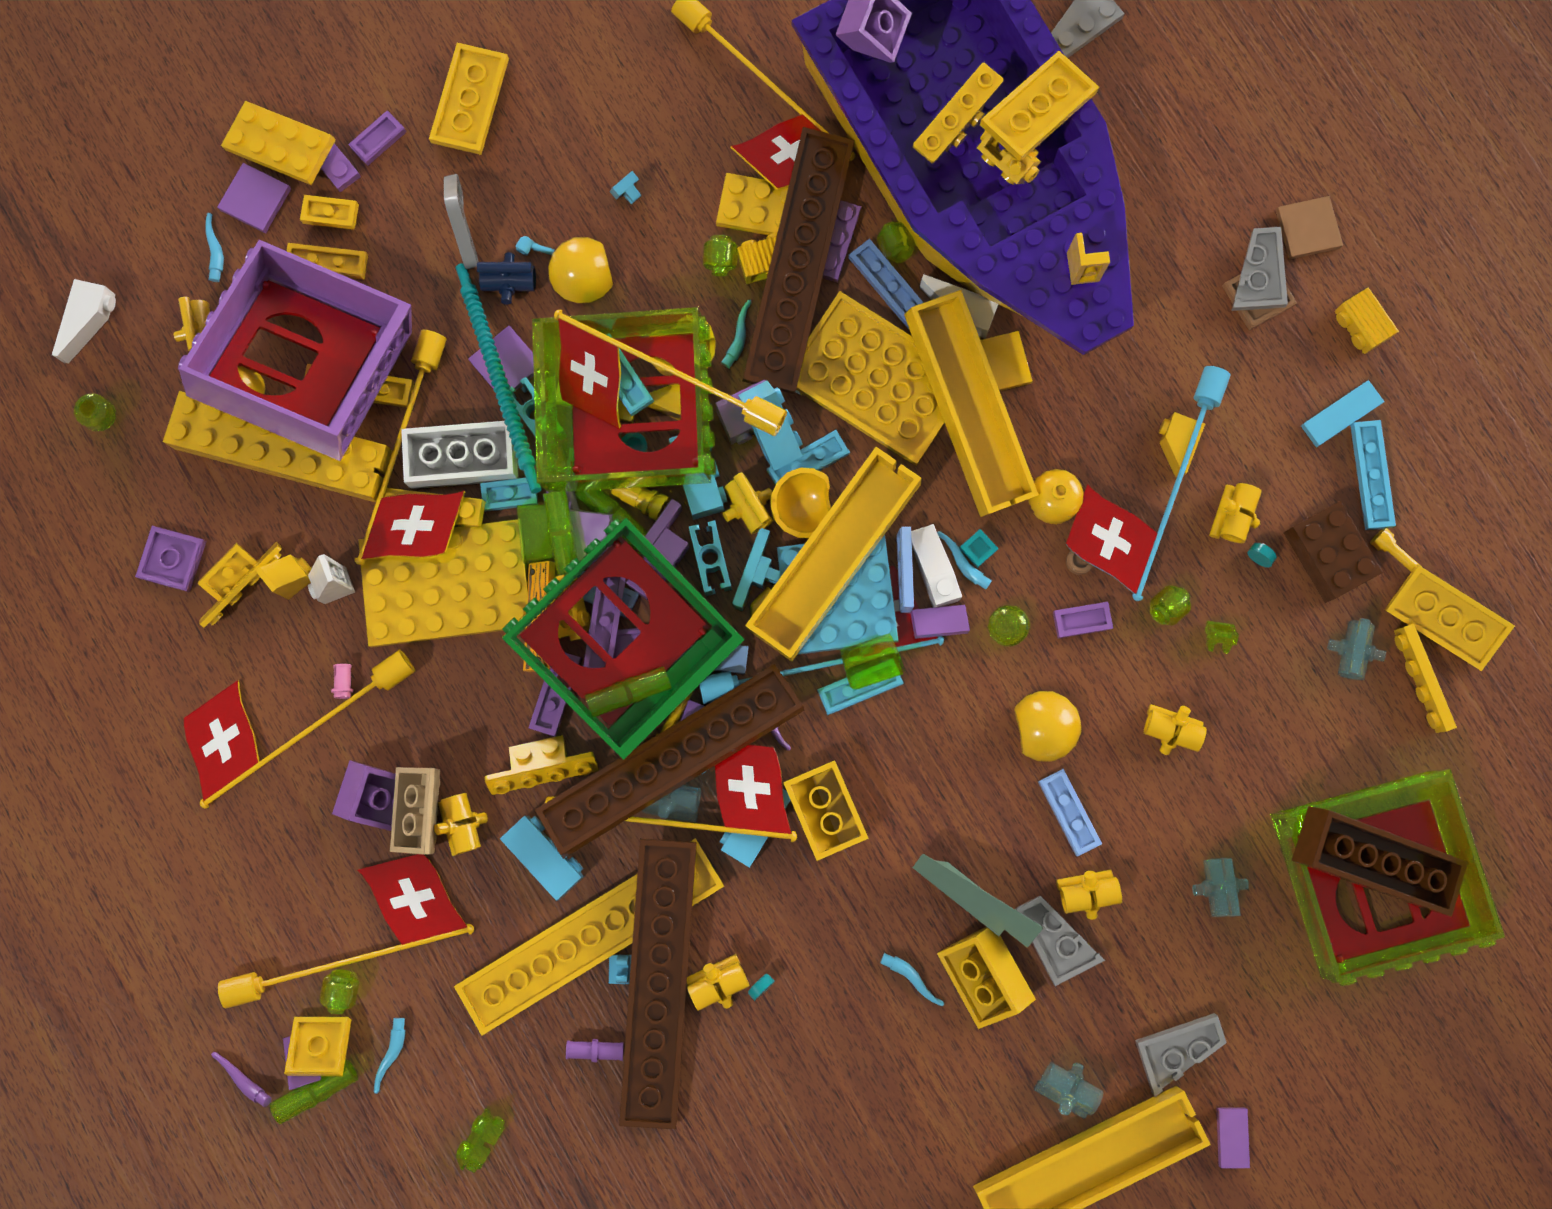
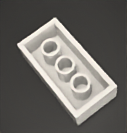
M504 421L401 429L404 483L411 489L519 479L518 462L515 456L517 452L513 450L514 445L511 444L510 432L507 431Z

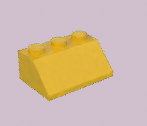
M835 760L783 782L817 861L869 839Z
M988 927L966 936L937 953L978 1029L1017 1015L1036 1000L1002 937L996 935Z

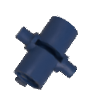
M509 252L504 254V261L477 262L481 291H499L501 303L506 305L511 304L515 291L536 290L535 266H532L531 262H514L515 255Z

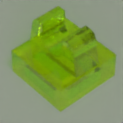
M1213 621L1206 622L1204 631L1206 633L1208 650L1213 652L1216 643H1223V653L1228 654L1232 646L1237 645L1239 637L1235 625Z

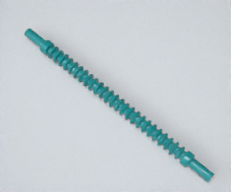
M460 263L456 265V271L462 286L460 292L466 309L469 311L468 316L471 317L470 322L475 330L474 334L477 336L476 340L479 342L478 346L481 348L483 360L486 361L485 366L490 374L489 378L492 380L493 391L497 393L496 398L498 399V405L501 406L500 411L503 413L502 417L505 419L504 423L507 426V431L510 432L509 437L512 439L511 444L514 445L513 450L517 452L515 456L518 459L519 468L525 473L531 493L535 494L542 490L534 468L536 461L532 455V450L529 449L530 444L527 442L528 438L525 436V430L522 429L523 424L520 422V416H518L517 405L513 403L512 391L509 390L510 385L507 383L506 373L503 371L501 359L498 358L499 353L494 345L495 341L492 339L493 335L490 333L491 329L488 327V321L486 320L477 288L472 284L464 264Z

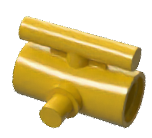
M180 297L178 301L183 327L182 330L174 332V338L177 342L186 340L188 351H190L195 335L201 333L206 326L205 323L210 313L209 303L205 300L190 301L189 297Z
M741 472L733 477L734 480L724 487L726 494L733 504L730 505V509L723 512V517L727 522L734 518H742L750 533L755 534L758 533L759 529H765L773 522L764 507L766 501L771 497L772 490L767 488L762 492L759 490L755 492L747 477Z
M1238 483L1236 487L1226 485L1209 536L1216 539L1222 537L1234 543H1245L1250 527L1257 528L1260 525V520L1257 518L1255 511L1262 491L1253 485Z
M1150 704L1143 732L1146 735L1161 739L1162 745L1159 751L1164 755H1169L1171 750L1176 748L1177 745L1199 752L1204 743L1207 729L1203 727L1204 722L1188 717L1191 710L1186 706H1180L1176 713Z
M467 793L454 795L438 802L443 822L434 825V832L436 835H447L452 856L480 848L481 844L476 828L480 824L487 823V814L485 812L477 814L471 811Z
M1112 870L1100 872L1086 871L1084 875L1056 880L1062 906L1066 914L1085 911L1086 917L1094 920L1098 916L1097 912L1100 907L1122 903L1120 884L1118 879L1113 877Z
M736 954L715 964H706L703 970L687 977V989L698 1011L716 1002L722 1004L726 1009L730 1008L733 1005L732 994L750 986Z

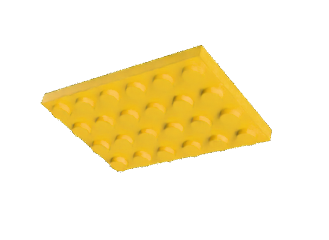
M839 291L808 337L796 390L917 466L945 422L913 337Z
M520 519L482 524L481 528L469 526L454 527L446 554L426 558L390 556L365 560V563L361 565L369 647L503 631L502 628L512 618L515 617L519 620L526 613L523 608L528 603V577L522 522ZM358 539L359 552L364 539Z

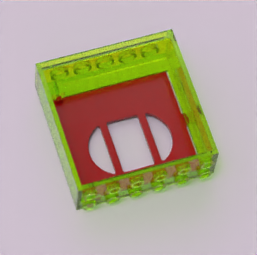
M698 307L568 316L605 335L610 333L612 338H625L615 340L650 357L662 359L671 364L675 369L712 387V379L707 371V367H711V352L707 349L706 340H710V326L706 323V317L701 315ZM554 317L532 319L537 483L549 493L712 483L711 475L716 474L715 459H712L710 448L715 447L714 432L711 431L709 421L714 419L713 405L710 404L708 394H712L711 392L676 375L640 377L645 387L680 385L681 419L679 421L621 424V427L618 428L573 406L572 411V405L563 401L560 394L561 341L559 322ZM693 333V334H686V335H671V336H656V337H642V338H641V336H655V335H669V334ZM620 348L629 363L640 359ZM680 430V433L671 444L654 452H641L632 449L619 437L621 433Z
M1451 769L1430 770L1270 814L1321 978L1330 980L1332 983L1339 982L1340 986L1356 983V978L1367 975V978L1383 976L1386 969L1395 968L1396 971L1413 967L1412 962L1420 960L1423 963L1435 962L1441 959L1440 955L1450 952L1452 956L1461 955L1469 952L1468 947L1478 945L1479 948H1486L1496 945L1497 939L1505 938ZM1308 806L1330 810L1349 818L1357 819V821L1445 854L1447 851L1448 855L1467 861L1468 865L1452 917L1429 911L1423 918L1420 908L1408 903L1413 919L1412 923L1378 932L1363 886L1352 883L1366 933L1363 934L1351 928L1341 917L1336 905V889L1341 878L1292 861Z

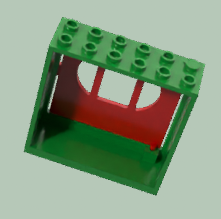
M616 518L603 530L607 535L601 541L597 538L594 539L583 550L586 555L580 561L574 558L563 569L567 574L561 580L554 578L543 588L546 594L539 601L534 597L523 608L526 613L519 620L514 617L502 628L505 632L502 639L624 760L745 639L627 518L621 521ZM621 534H623L636 547V549L676 588V590L712 625V627L708 631L707 629L709 628V626L701 619V617L660 577V575L622 537L616 540ZM601 553H603L576 581H574ZM622 577L634 582L642 589L650 606L648 624H645L604 583V578ZM594 586L640 630V634L616 658H612L568 613ZM565 588H567L540 616H538ZM561 620L605 662L606 665L604 667H584L572 661L565 654L558 637V628ZM529 623L531 624L519 636L558 674L557 677L516 637ZM571 687L610 727L607 728L568 688ZM622 713H624L613 725H611Z

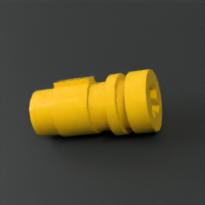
M616 480L611 491L612 495L630 506L640 509L642 514H649V518L655 521L670 502L668 496L664 494L659 495L658 491H650L645 486L632 480Z

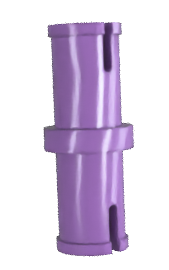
M593 1039L592 1042L567 1041L566 1059H591V1062H597V1060L623 1061L624 1042H599L598 1039Z

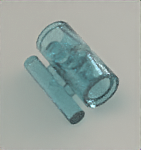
M1370 620L1348 621L1345 639L1340 641L1329 639L1327 650L1336 651L1338 655H1341L1338 669L1339 676L1354 680H1364L1368 661L1372 662L1374 659L1384 662L1386 651L1375 649L1376 646L1372 645L1375 625L1371 624Z
M682 785L643 809L642 813L656 815L661 818H672L697 823L701 788Z
M1230 857L1203 860L1206 880L1202 881V884L1192 886L1193 894L1195 896L1204 895L1206 898H1209L1211 917L1241 916L1238 893L1240 890L1249 888L1248 880L1235 877L1233 859Z
M1051 1062L1044 1071L1041 1080H1038L1034 1087V1091L1059 1104V1112L1061 1114L1069 1115L1070 1112H1073L1084 1119L1088 1114L1093 1115L1103 1098V1091L1083 1080L1082 1072L1084 1067L1080 1063H1074L1072 1069L1067 1071Z

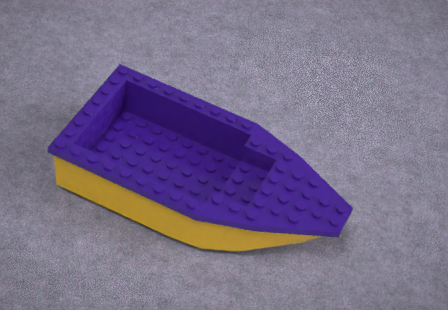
M829 0L792 20V27L802 42L806 67L849 139L854 140V148L898 222L929 262L968 290L1027 318L1082 355L1132 329L1134 320L1125 204L1107 124L1092 99L1088 100L1035 148L1039 153L1036 157L1041 161L1037 166L1040 171L1030 183L1025 181L1024 184L1015 183L1012 185L1001 176L1002 171L996 165L993 167L982 159L983 153L977 147L982 142L980 137L985 129L980 126V122L976 127L969 126L965 131L967 136L958 148L952 146L948 152L944 151L934 163L929 162L913 148V143L982 63H986L1003 78L1002 84L985 103L982 112L986 115L1054 54L1060 51L1064 55L1031 0H898L912 14L895 61L891 63L854 51L836 36L848 0ZM999 143V148H1000V150L1005 149V148ZM1076 233L1083 234L1085 254L1109 251L1110 264L1099 282L1071 285L1067 251Z

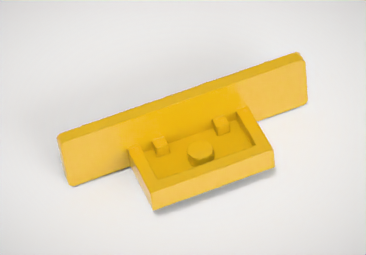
M982 63L913 143V148L931 163H934L944 151L948 152L952 146L958 148L966 138L967 134L965 131L969 126L976 127L985 114L982 110L985 103L1002 84L1003 78L986 63Z
M275 542L257 561L238 543H235L198 581V584L217 600L200 618L199 624L203 628L208 624L214 625L223 616L221 610L228 603L231 606L234 605L243 595L240 591L247 584L252 586L259 580L260 576L256 572L259 567L276 561L281 557L279 553L282 549L281 545Z
M561 735L509 747L511 770L485 776V783L492 795L505 794L512 790L532 788L539 784L558 782L569 777L585 776L591 772L598 771L599 768L593 752L567 757L565 739Z

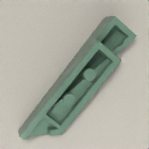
M922 854L912 867L998 936L1005 930L1028 948L1043 930L1040 924L981 889L948 862L935 861Z

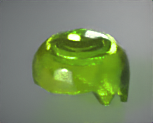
M1003 605L997 608L989 617L988 631L991 638L998 644L1009 647L1015 646L1028 636L1030 620L1027 613L1020 607Z

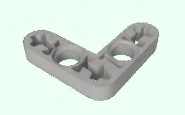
M457 174L445 176L444 202L465 269L477 267V262L479 261L464 214L461 183Z

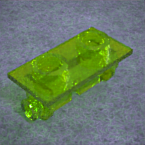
M487 1108L482 1115L476 1117L472 1124L471 1134L466 1141H462L457 1149L456 1160L461 1170L466 1167V1169L475 1173L477 1169H481L491 1152L489 1148L483 1146L484 1142L494 1146L505 1129L503 1126L505 1120L499 1116H495L493 1119Z

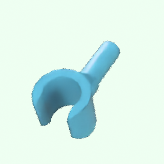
M527 236L521 237L516 244V250L525 256L529 254L531 249L552 255L555 249L534 243Z

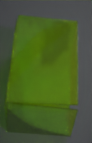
M548 504L517 505L523 563L530 564L554 560L555 550L551 511Z
M890 633L840 650L845 673L852 689H860L904 674L901 668L902 665L904 669L900 654Z

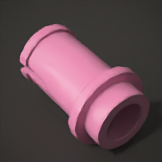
M333 665L334 689H331V693H334V698L348 699L351 697V693L354 692L351 689L352 665Z

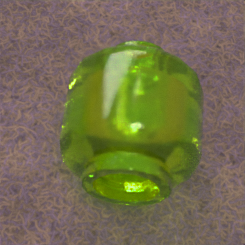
M889 222L885 224L877 235V243L888 261L901 263L911 257L916 243L902 222Z
M711 236L710 240L706 241L703 245V266L712 271L714 276H727L729 271L737 267V244L731 241L730 236Z
M89 393L81 396L76 401L74 416L82 426L97 432L110 428L115 421L116 410L113 404L103 396Z
M1173 585L1165 586L1150 601V614L1161 625H1176L1191 610L1189 593L1184 588Z
M335 969L322 980L319 997L322 1006L328 1008V1012L333 1014H342L345 1010L354 1007L359 989L358 979L349 970Z

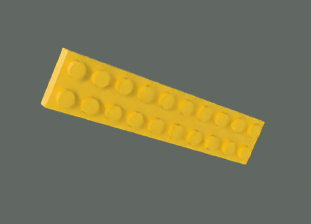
M696 838L690 841L697 842L692 906L724 887ZM637 874L454 986L481 1035L486 1034L632 944Z

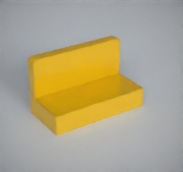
M1075 234L1067 251L1071 285L1099 282L1110 264L1109 251L1085 254L1083 234Z

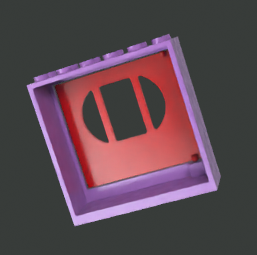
M259 240L254 248L248 250L242 268L235 271L229 289L222 292L216 310L208 314L206 326L201 333L195 335L188 355H183L180 359L178 370L186 396L341 461L412 333L411 304ZM280 315H293L304 318L318 329L323 343L319 344L266 320ZM262 329L318 353L303 380L295 379L243 356L258 330ZM238 367H245L296 390L283 395L258 393L243 382L239 375Z

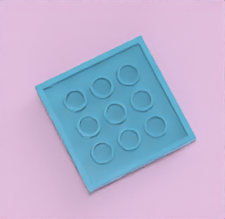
M885 535L798 654L899 642ZM804 544L777 547L779 571L782 572L781 576Z

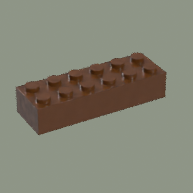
M1308 806L1292 857L1293 862L1426 910L1451 917L1468 862L1336 812Z

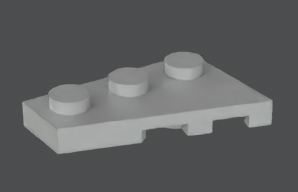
M1041 896L1015 908V910L1043 927V930L1033 940L1032 944L1054 986L1105 961Z
M1215 1013L1135 1040L1151 1092L1155 1097L1173 1080L1177 1081L1184 1076L1183 1073L1195 1063H1201L1227 1043L1219 1017Z

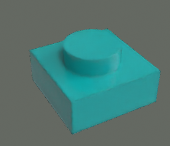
M979 529L959 549L978 568L999 548Z

